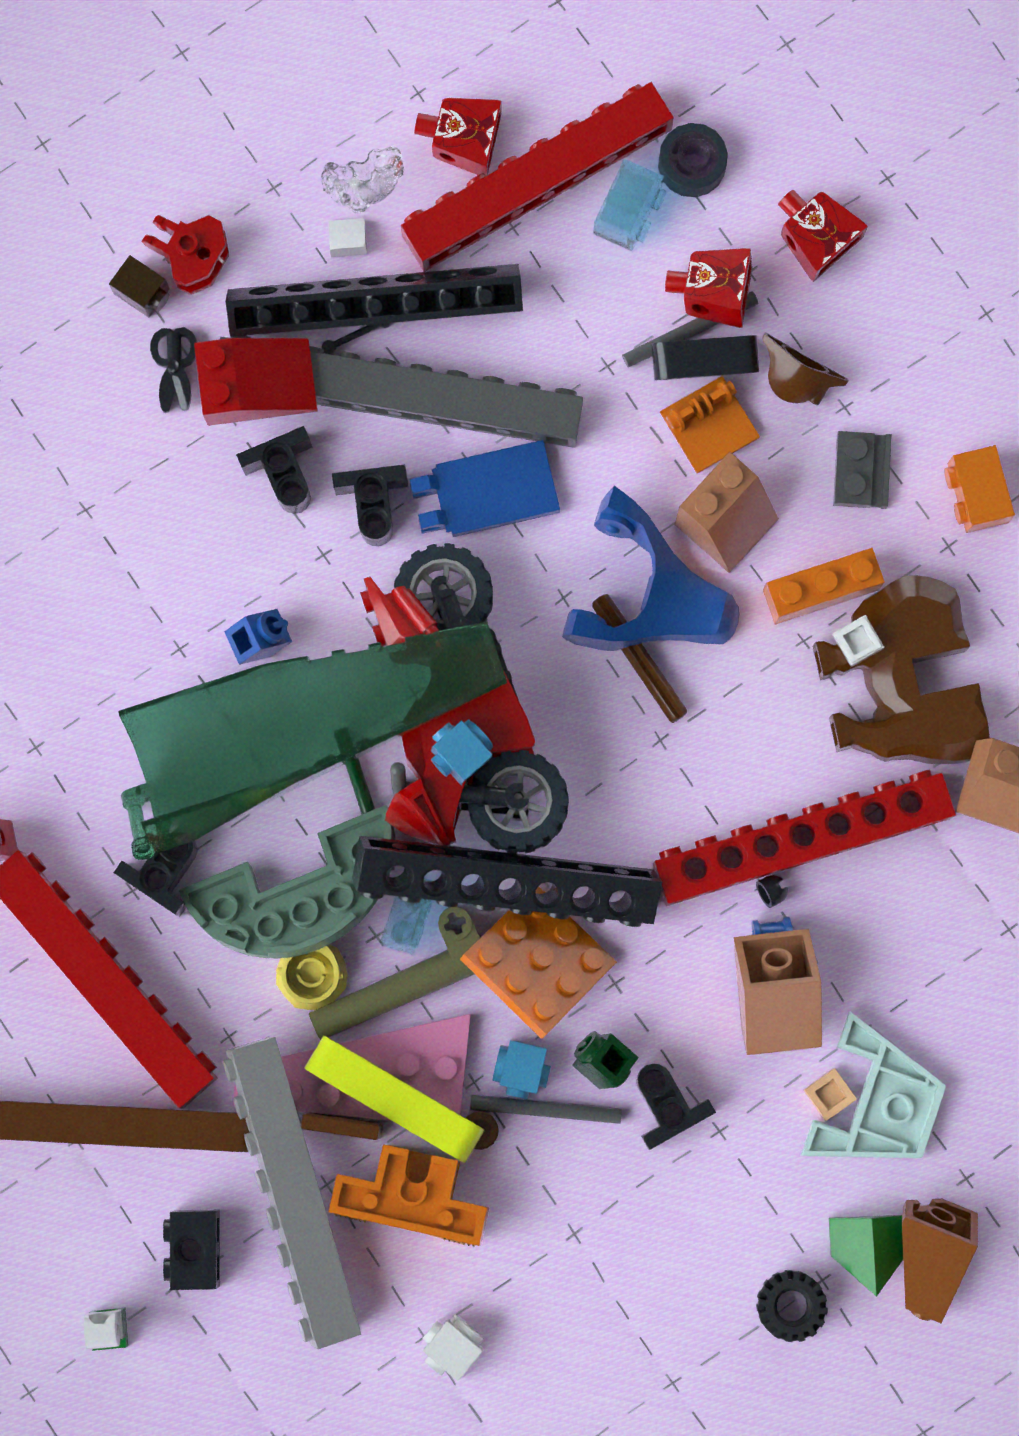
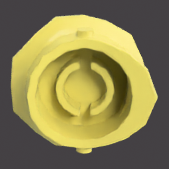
M329 944L304 955L280 958L276 968V985L295 1008L317 1010L334 1002L346 989L348 972L339 949Z

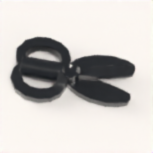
M185 327L177 328L174 331L170 328H161L154 333L150 341V351L153 360L158 366L167 368L159 384V401L163 413L170 411L175 390L182 411L189 410L191 404V384L183 368L190 366L195 361L194 343L198 341L193 332ZM165 336L167 337V359L162 358L158 351V344ZM181 337L187 338L190 343V352L184 359H182Z

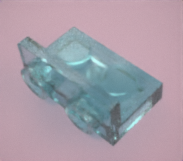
M424 878L425 881H433V880ZM395 896L380 944L415 957L434 900L421 899L419 903H409Z

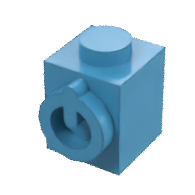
M469 719L465 723L460 721L455 727L449 722L432 737L436 741V744L430 750L434 754V757L431 759L432 763L444 776L447 777L451 773L461 785L493 756L490 752L493 748L492 742Z
M511 1040L509 1046L500 1045L492 1081L499 1082L501 1086L507 1087L506 1095L528 1100L529 1092L537 1094L538 1087L546 1088L551 1068L550 1065L544 1064L547 1049Z

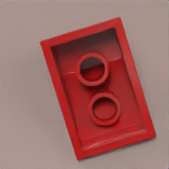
M226 338L194 343L202 413L208 426L318 412L308 338Z

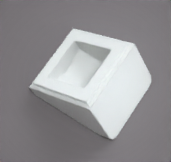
M365 218L328 221L331 258L367 255Z

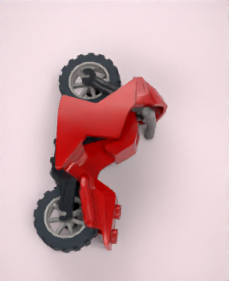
M444 543V546L439 547L436 544L428 545L426 550L421 552L420 550L415 551L411 554L410 560L403 562L399 569L400 573L395 578L394 589L391 593L384 595L370 576L364 578L366 590L360 592L366 613L374 611L378 625L372 626L378 647L386 646L388 654L393 661L430 668L433 675L430 688L422 701H417L400 731L407 766L418 780L413 783L406 781V769L402 763L395 762L391 765V786L394 797L386 812L385 821L411 837L436 845L451 846L450 844L457 842L454 831L461 811H469L471 823L477 830V834L480 838L490 843L491 847L515 854L517 852H525V854L534 852L535 849L541 846H547L563 828L569 805L566 782L553 763L550 764L540 754H534L532 747L535 746V738L528 718L516 694L511 673L508 671L502 655L501 645L498 643L495 632L485 626L488 621L487 617L493 607V586L489 571L484 567L482 560L478 556L471 555V551L467 548H455V544ZM443 570V576H438L434 580L429 576L434 571ZM449 571L457 572L464 578L451 585L448 582ZM423 579L431 587V592L416 594L417 587ZM469 584L471 600L455 594L456 591ZM433 600V605L427 611L420 601ZM459 604L467 606L463 613ZM436 612L438 613L440 620L433 618ZM469 719L492 742L493 748L490 752L493 756L461 785L451 773L446 777L436 768L431 761L434 754L430 750L436 744L432 737L447 723L450 722L455 727L460 721L465 723ZM518 775L517 783H513L508 787L502 782L507 777ZM524 776L535 780L539 785L525 793L523 791ZM544 791L546 807L529 802V799ZM529 810L543 814L539 821L530 826L527 819ZM493 814H505L506 816L500 823ZM512 819L522 821L524 828L513 829L506 826Z

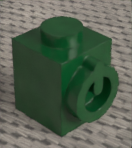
M593 1031L576 1046L574 1057L577 1059L572 1066L598 1089L617 1088L627 1080L631 1073L630 1069L639 1057L612 1033L600 1035L598 1032Z

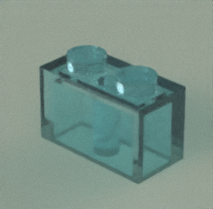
M624 159L594 221L593 234L633 252L637 241L644 243L652 223L647 220L652 209L659 211L667 193L666 190L662 189L664 176Z

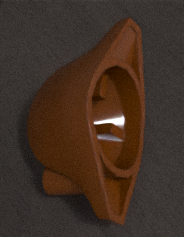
M764 333L762 340L770 356L768 380L772 391L780 399L789 403L797 404L810 401L815 405H819L830 387L846 386L848 383V378L803 355L772 335Z

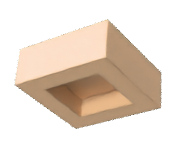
M835 1068L803 1089L824 1121H828L857 1100Z

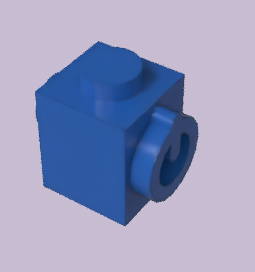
M278 609L245 616L224 631L239 665L271 657L292 643V639L287 631L289 623L281 617Z

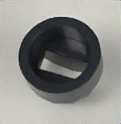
M770 875L756 882L759 896L768 908L780 904L788 895V887L781 889L779 885L784 880L782 877Z

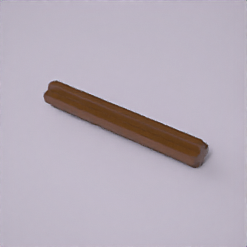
M604 594L593 601L592 608L597 615L606 621L608 626L615 628L627 622L608 594ZM636 644L621 649L668 720L674 723L687 714L686 707L643 644Z

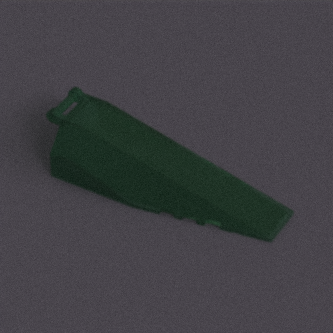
M488 622L436 631L428 635L420 634L405 637L404 643L382 646L380 642L368 644L367 650L346 653L345 649L331 651L332 656L314 660H310L308 656L261 664L119 710V717L133 744L146 783L129 788L121 794L122 805L128 811L133 842L131 843L133 857L138 860H145L151 858L154 853L193 842L217 828L506 684L507 680ZM150 801L154 818L144 820L142 806L145 802Z

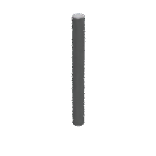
M753 291L748 293L746 310L759 304ZM696 318L622 354L623 360L629 368L652 357V343L683 341L719 323Z
M471 1095L470 1110L615 1124H621L622 1109L480 1095Z

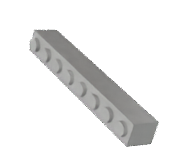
M266 1037L226 1050L228 1059L223 1060L225 1074L229 1082L235 1081L239 1096L233 1098L238 1117L246 1119L249 1133L244 1134L245 1143L250 1156L256 1155L260 1170L255 1171V1177L260 1192H267L271 1207L266 1208V1215L272 1231L278 1230L281 1244L276 1246L277 1254L282 1267L289 1268L292 1281L287 1283V1288L293 1305L299 1304L303 1319L298 1320V1326L303 1341H310L311 1346L321 1349L362 1335L276 1037Z

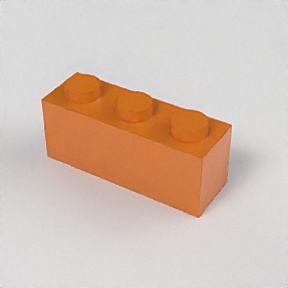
M872 547L766 582L763 593L776 625L879 591L885 581Z

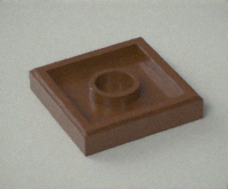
M309 1112L302 1116L301 1129L378 1140L382 1138L383 1125L380 1122Z

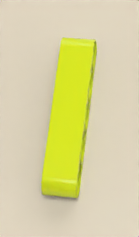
M325 1035L322 1036L304 1067L310 1073L463 1163L467 1162L484 1132V1129Z

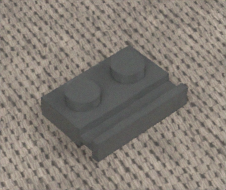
M838 431L833 506L887 509L892 434L875 435V433Z

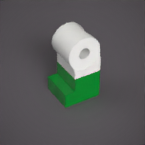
M126 1307L94 1310L84 1315L83 1328L86 1349L96 1351L126 1348L129 1346Z

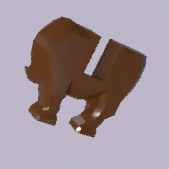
M903 576L888 584L877 594L863 600L851 616V623L864 615L867 616L884 646L883 650L851 667L838 644L833 645L825 641H818L812 646L820 681L829 679L834 674L843 676L850 671L861 669L863 670L866 689L877 706L873 713V718L864 720V722L853 720L842 713H835L829 717L836 752L852 748L871 754L884 762L891 760H913L926 764H959L969 762L976 741L990 738L988 720L982 703L979 683L920 695L913 663L965 653L970 648L969 639L963 626L960 598L956 589L943 581L927 576Z

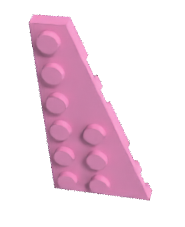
M471 1014L339 1043L461 1115ZM315 1049L281 1057L297 1111L391 1121L304 1069ZM236 1085L234 1089V1097L239 1096Z

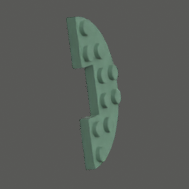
M384 805L318 832L317 835L328 864L324 867L260 892L253 868L248 862H245L180 889L179 892L182 900L200 927L214 940L233 951L253 957L278 959L300 956L319 950L340 939L356 927L378 901V899L368 898L361 895V892H357L352 876L359 836L395 840L394 826L385 821L388 806ZM392 868L388 870L386 876H390Z

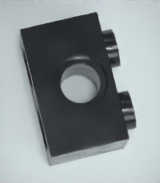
M220 1209L171 1211L170 1219H164L163 1240L164 1242H170V1258H164L163 1262L164 1281H170V1290H209L219 1288ZM186 1239H194L199 1243L201 1253L197 1260H189L183 1255L182 1245Z

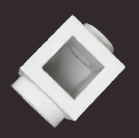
M456 1314L451 1320L448 1318L443 1325L436 1321L422 1338L427 1342L423 1349V1352L428 1356L424 1360L425 1363L441 1376L446 1371L456 1381L462 1378L483 1352V1347L480 1343L484 1338Z

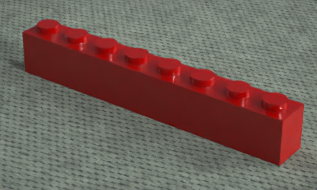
M652 81L644 86L637 84L629 88L622 95L623 98L613 104L606 102L599 105L592 111V116L581 122L574 120L566 124L560 130V134L552 139L542 138L530 146L529 152L518 158L511 156L498 165V169L486 176L482 173L475 176L467 183L466 188L457 193L451 191L442 195L436 200V205L423 212L422 209H419L409 214L404 219L405 223L400 225L401 233L423 272L670 132L673 127L674 117Z
M17 850L0 865L1 901L179 1109H184L218 1079L213 1073L217 1066L203 1050L199 1054L194 1051L188 1044L193 1038L179 1022L172 1025L164 1016L168 1009L154 993L148 997L139 985L144 981L130 965L125 969L115 958L119 954L115 946L105 936L99 940L93 933L91 928L95 924L81 908L75 912L69 905L67 900L71 896L57 880L51 884L45 877L43 872L47 868L33 852L27 856L25 852Z

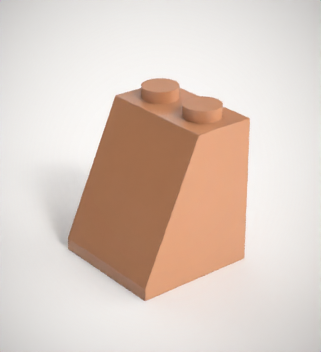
M729 452L679 506L675 526L730 573L779 518L759 477L735 455Z
M809 929L733 937L741 1030L746 1054L755 1055L822 1047L821 977Z

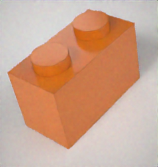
M996 445L953 455L947 463L948 467L944 469L948 488L954 489L957 503H954V512L958 524H964L966 533L1009 523L1015 516Z

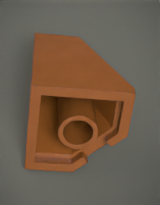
M943 1198L932 1199L929 1205L920 1206L921 1203L918 1200H906L903 1205L902 1216L905 1309L911 1311L914 1316L921 1320H933L942 1324L978 1248V1213Z

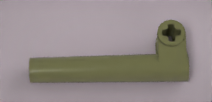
M456 906L448 907L439 916V931L447 950L310 1012L309 1017L318 1038L321 1040L323 1035L329 1038L475 975L460 960L464 953L481 938L469 913L462 907ZM451 913H455L457 918L464 916L466 920L461 925L462 932L455 934L453 929L446 930L444 924L449 922L448 915Z

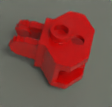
M157 215L152 223L159 230L172 235L168 244L148 234L144 236L141 242L149 249L166 258L167 263L171 265L173 279L178 289L192 295L211 287L229 257L227 238L222 222L207 215L188 224L182 221L177 224L161 215Z

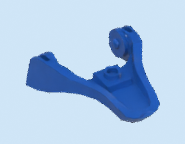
M614 485L600 503L594 526L597 530L608 536L630 538L650 554L652 559V575L648 580L641 611L635 619L613 628L608 626L603 618L593 612L573 609L568 613L562 637L575 645L603 651H617L650 641L672 640L701 644H724L729 641L736 631L740 616L739 606L733 595L693 573L673 553L649 515L631 497Z

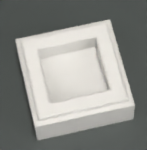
M866 615L832 634L851 667L884 649L881 640Z

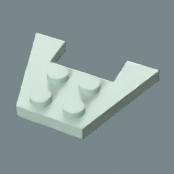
M849 1011L836 1048L872 1060L849 1132L812 1120L800 1156L923 1158L946 1085Z

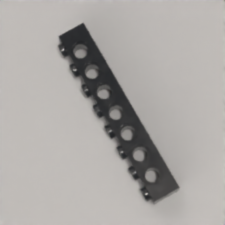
M519 264L235 288L227 290L225 300L230 337L523 311Z
M359 836L352 876L356 891L372 899H381L384 895L398 896L400 900L409 903H419L421 899L435 900L439 905L446 907H456L458 903L471 904L473 907L483 911H494L496 907L508 908L513 913L520 915H531L532 911L544 912L548 916L557 919H567L569 915L581 916L593 923H604L605 919L617 920L621 924L630 927H640L642 923L654 924L662 887V880L654 869ZM394 866L404 867L403 872L399 876H386L390 868ZM432 870L442 871L440 877L435 881L424 880L428 872ZM470 874L479 875L474 884L469 886L461 884L466 876ZM505 879H516L511 888L506 890L499 889L501 882ZM552 883L550 890L546 893H536L537 888L541 884ZM589 887L584 896L579 898L573 897L574 892L578 888ZM625 891L620 900L616 902L609 901L613 893Z

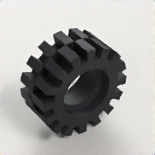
M784 1270L785 1272L781 1273L777 1272L769 1280L766 1279L762 1284L761 1291L758 1292L756 1309L759 1319L766 1330L778 1339L792 1343L793 1341H805V1338L816 1335V1331L819 1327L822 1328L825 1323L824 1317L828 1313L826 1295L823 1293V1288L819 1283L803 1272ZM788 1291H797L806 1300L805 1314L796 1321L783 1319L777 1310V1302L780 1296Z

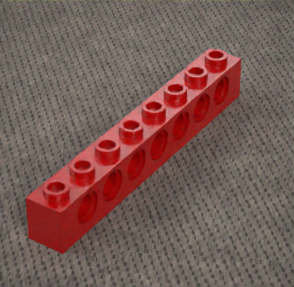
M930 769L908 776L910 782L900 786H896L894 780L874 786V794L860 797L859 791L838 797L839 804L825 808L823 802L803 808V815L789 819L788 814L785 813L767 819L768 826L753 830L752 824L731 830L732 837L717 841L716 835L695 841L696 848L685 852L681 851L680 846L659 852L660 859L655 860L653 866L655 872L662 880L661 892L665 905L667 907L950 820L956 816L943 774L932 775ZM903 794H911L916 797L919 803L917 812L908 813L901 807L900 800ZM876 805L882 810L883 820L881 823L872 824L866 819L864 814L866 806ZM841 816L846 820L848 829L844 835H836L830 830V817ZM801 826L809 829L812 834L810 845L800 846L794 841L793 830L796 827ZM767 837L775 842L777 850L774 856L764 857L758 852L757 842L760 838ZM732 848L738 851L741 856L740 865L736 868L726 867L721 861L723 850ZM692 859L701 861L705 866L704 877L700 879L690 878L685 872L686 862Z

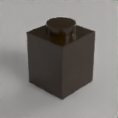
M131 255L127 257L109 282V286L115 296L148 318H150L154 311L159 312L165 306L170 296L168 293L170 288L166 279Z

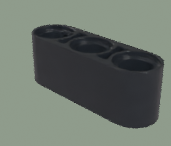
M757 335L652 343L654 380L759 372Z

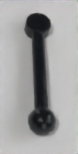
M391 323L366 325L335 341L325 340L321 348L325 354L331 355L337 347L379 327L388 328Z

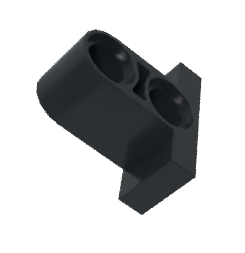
M304 426L236 454L245 476L264 468L283 510L288 513L297 514L307 509L311 501V495L295 457L296 454L313 448ZM276 454H285L289 457L286 465L281 468L270 466V459ZM295 486L303 490L302 496L296 501L291 502L283 498L285 491L290 487Z
M405 464L332 473L333 488L336 496L355 493L358 526L363 540L371 546L378 547L389 542L393 535L389 489L409 487ZM374 483L379 485L382 490L377 497L367 498L362 495V490L366 485ZM380 519L386 523L384 531L379 534L367 532L366 526L371 520Z
M172 830L162 837L140 871L121 861L113 873L180 917L186 906L172 892L196 858L198 852L196 841L186 832ZM177 839H185L188 844L186 854L180 858H173L170 854L171 843ZM155 870H163L166 874V883L160 889H152L148 883L150 874Z
M649 1064L640 1069L636 1084L658 1124L656 1128L641 1135L648 1150L653 1149L716 1113L709 1099H705L689 1108L666 1067L660 1064ZM649 1070H658L664 1077V1085L657 1092H651L644 1086L643 1078ZM670 1103L679 1105L683 1111L681 1122L673 1126L666 1124L662 1117L664 1107Z

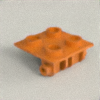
M723 375L660 411L661 416L697 474L721 461L729 452L733 454L760 438L735 397L737 391L731 381L726 382Z

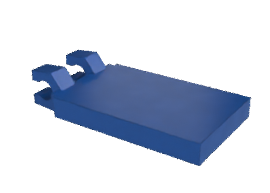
M543 440L436 464V468L431 469L433 475H424L410 479L413 499L437 494L441 510L418 514L422 534L446 529V533L452 532L453 537H458L560 513V506Z

